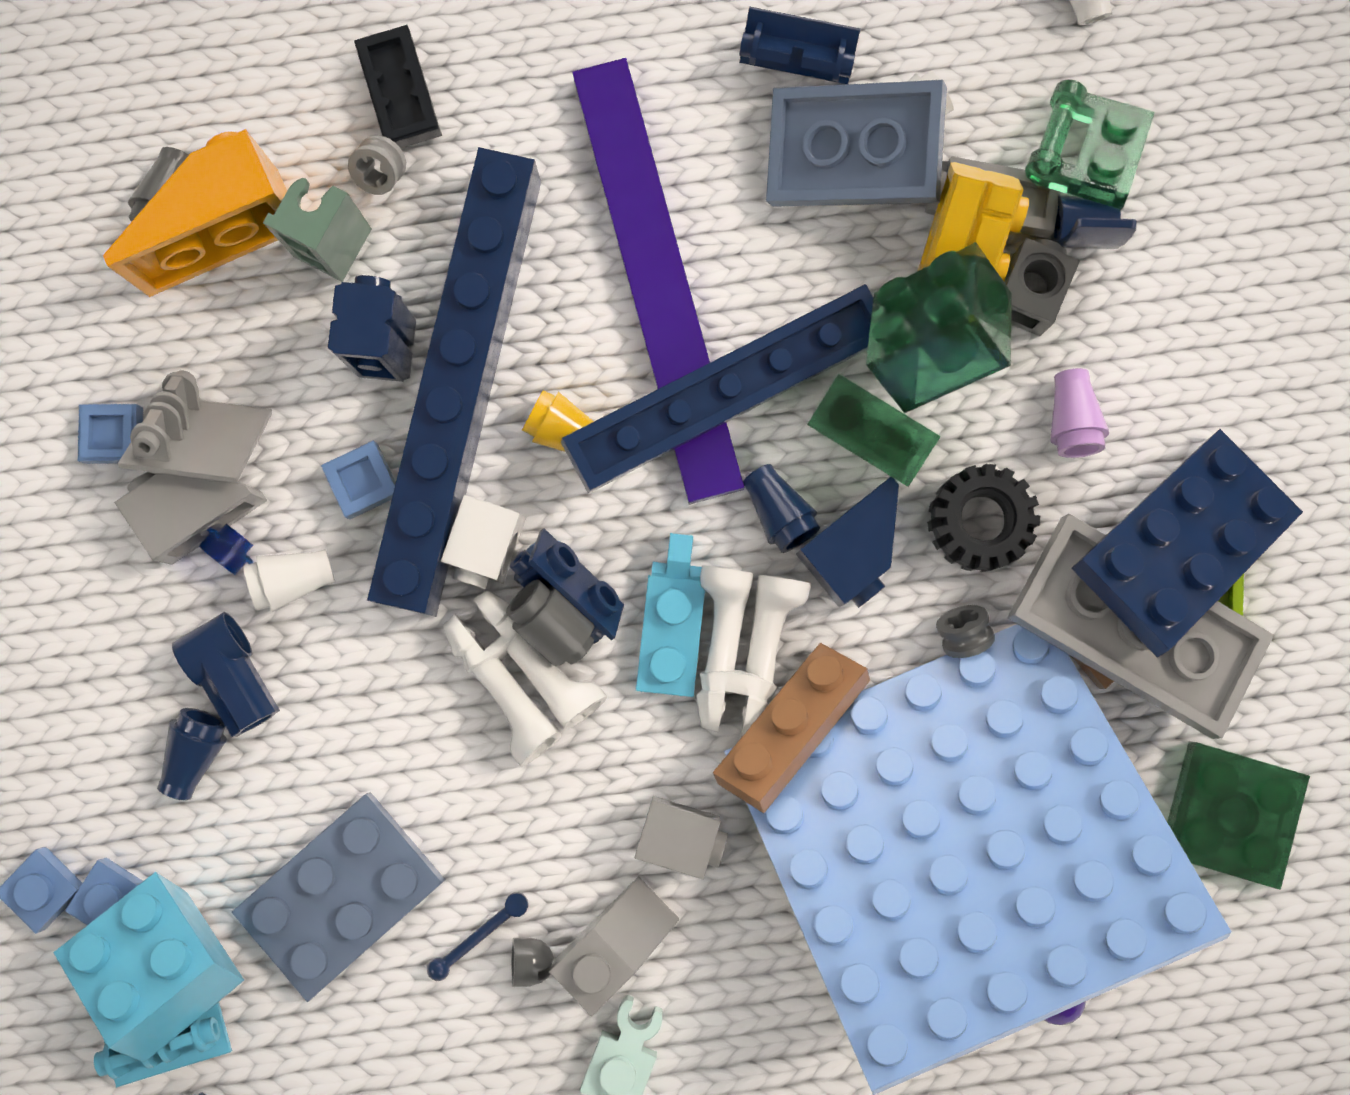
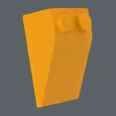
M246 129L240 132L220 133L209 139L205 145L206 147L189 154L104 253V260L110 269L151 297L278 241L263 224V221L268 213L275 214L287 189L278 169Z

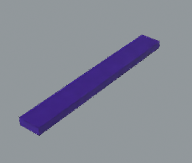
M622 58L572 71L656 386L659 389L709 364L710 360L627 58ZM727 422L674 449L689 505L744 490L745 487Z

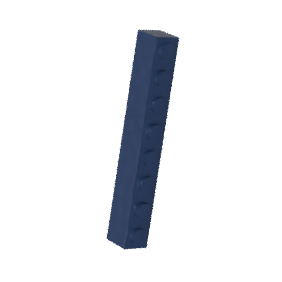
M478 147L367 601L437 617L449 565L441 562L463 496L467 493L541 186V179L535 159Z

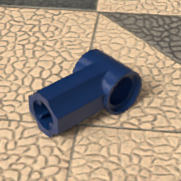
M221 613L172 643L174 656L181 669L195 685L203 687L231 737H238L258 727L280 711L249 658L253 654L246 635L228 613Z

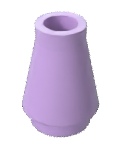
M1075 368L1057 373L1054 376L1055 397L1051 443L1057 445L1058 455L1066 458L1086 457L1102 452L1105 449L1104 438L1110 432L1092 388L1089 371Z

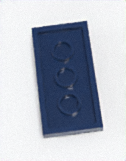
M1219 429L1202 443L1071 569L1158 658L1169 651L1290 527L1303 511Z

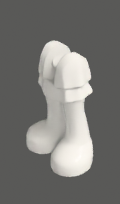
M702 565L700 574L701 587L714 600V623L705 672L700 673L702 691L696 694L700 724L703 729L718 733L721 716L726 706V701H724L725 692L747 695L746 704H743L742 737L770 704V700L777 689V686L773 684L782 626L790 610L806 603L810 594L811 583L759 575L746 671L735 670L741 626L754 574Z
M485 590L473 600L482 611L485 620L500 633L496 640L484 648L476 638V633L468 628L456 614L443 624V628L454 657L462 658L466 672L473 673L505 714L512 728L510 751L520 767H523L552 747L560 739L562 733L525 694L501 661L508 655L513 658L541 694L552 714L564 729L573 728L585 720L605 702L607 695L594 682L571 681L556 666H553L513 630V620L506 615L509 603L493 592Z

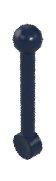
M520 892L510 894L502 910L446 956L434 958L428 963L427 974L429 978L434 981L446 979L453 964L511 916L520 917L524 915L529 906L527 897Z

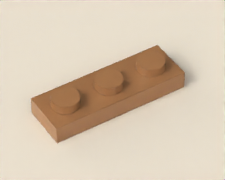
M819 643L713 771L717 784L757 810L765 813L870 682L868 669L828 646Z

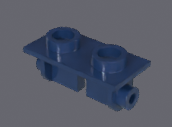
M749 6L745 32H743L740 46L739 63L848 84L861 28Z
M543 528L539 532L531 555L524 550L511 562L509 567L515 572L514 580L523 587L536 579H539L545 586L552 585L594 624L591 634L594 638L593 644L601 640L604 635L613 640L616 637L624 603L620 601L616 591L608 583L599 581L579 562L577 555L567 544L558 542Z

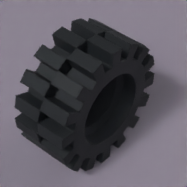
M985 464L977 468L976 465L967 467L952 476L935 493L936 497L930 502L928 510L931 513V520L927 522L928 532L933 531L935 540L932 543L936 550L941 548L946 554L944 559L949 563L953 564L956 562L962 565L961 569L967 571H992L1020 559L1026 553L1024 550L1028 546L1033 545L1037 535L1033 534L1034 528L1040 526V515L1034 514V507L1038 506L1039 503L1036 495L1029 497L1026 489L1030 485L1025 479L1017 481L1013 478L1015 472L1008 468L997 470L995 469L996 464ZM987 497L994 500L1001 507L1004 514V526L1000 534L993 540L982 541L975 539L964 529L961 518L962 511L970 499Z

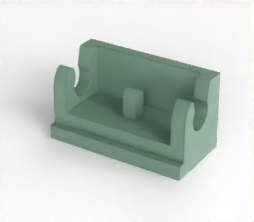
M300 178L289 187L275 214H267L263 224L293 257L343 282L372 228L349 194L335 186H332L323 195L321 204L316 210L311 212L302 210L300 202L302 197L308 193L310 183L306 178Z

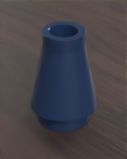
M766 464L756 469L744 479L743 484L750 494L767 541L770 545L776 544L781 553H786L799 547L819 531L820 526L815 520L817 511L778 475L771 464Z
M183 708L180 710L178 718L169 722L162 775L157 786L159 792L178 800H190L196 786L227 741L223 734L225 725L221 718L199 709Z

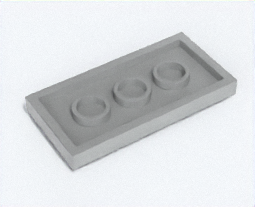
M1071 514L1062 517L1007 618L1209 738H1223L1274 634L1217 601L1169 651L1157 658L1071 569L1105 534Z

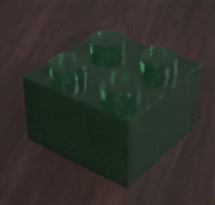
M976 242L957 252H945L935 258L929 266L905 278H894L885 283L878 292L874 293L866 366L904 413L1011 366L1012 293Z

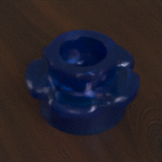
M227 523L220 531L215 530L213 527L207 529L209 534L200 543L199 547L229 572L236 575L246 563H254L253 559L247 555L254 545Z

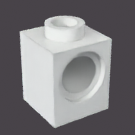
M464 495L441 562L456 568L453 575L455 580L485 590L489 579L504 584L526 519L518 512Z

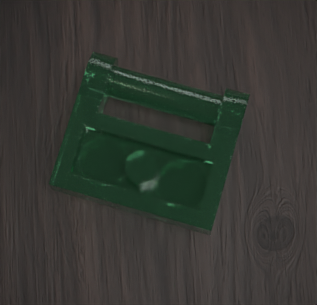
M1062 80L1054 88L1050 99L1051 116L1039 149L1033 151L1028 159L1025 174L1032 183L1123 210L1155 112L1088 93L1086 87L1076 80ZM1073 119L1090 124L1076 165L1063 162L1061 157Z

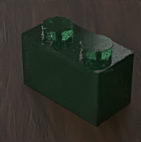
M836 373L806 421L807 425L907 487L910 486L941 437L839 373Z

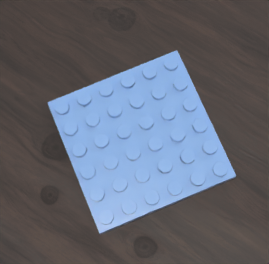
M1018 624L995 633V641L992 646L978 655L967 658H953L944 655L862 691L765 813L747 803L873 1095L1221 942L1231 934L1230 928L1069 655ZM732 748L724 751L726 756L732 750Z

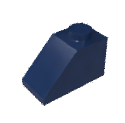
M892 476L796 553L838 607L852 600L859 608L885 587L879 577L891 568L899 484Z

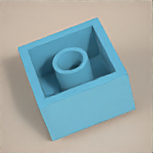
M154 872L53 952L108 1048L142 1062L147 1061L244 981V978L189 894L157 872Z

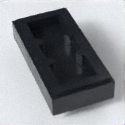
M408 24L354 40L382 136L391 139L400 148L442 136Z

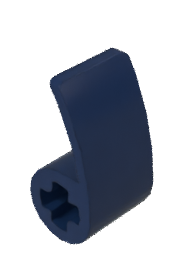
M1059 195L1055 229L1051 235V241L1060 244L1064 248L1118 249L1125 245L1135 233L1137 220L1121 219L1120 202L1117 197Z

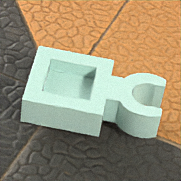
M627 995L622 1000L617 1015V1023L620 1029L619 1036L602 1030L582 1082L580 1093L585 1095H643L657 1058V1051L644 1047L643 1044L644 1041L653 1038L660 1030L663 1015L662 1008L656 1006L650 1021L646 1024L638 1025L629 1016L634 997Z

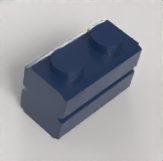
M370 275L356 276L354 283L341 282V284L335 285L332 313L337 319L330 323L328 349L359 378L404 382V380L410 378L413 353L408 347L414 345L416 319L403 303L402 297L390 288L391 282L389 280Z

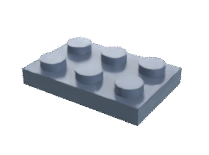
M943 80L773 88L766 202L772 207L940 203L947 96L945 82Z
M369 792L362 796L236 907L232 914L306 1002H309L446 879L375 796Z

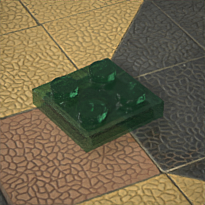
M1188 741L1167 823L1192 864L1281 890L1310 776L1212 746Z

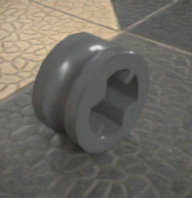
M978 605L957 607L946 612L937 620L936 628L938 634L944 638L942 640V647L948 656L953 658L972 657L992 646L995 641L993 629L988 625L989 615L984 607Z

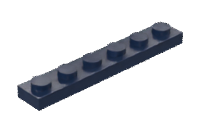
M864 284L563 437L561 444L589 494L887 340L893 335V332L868 286Z

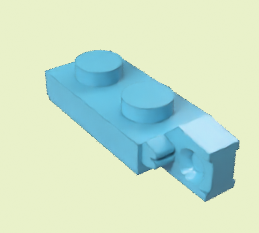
M670 533L667 563L653 562L651 576L648 575L636 691L694 697L705 590L701 587L700 581L702 567L690 566L693 545L692 535Z

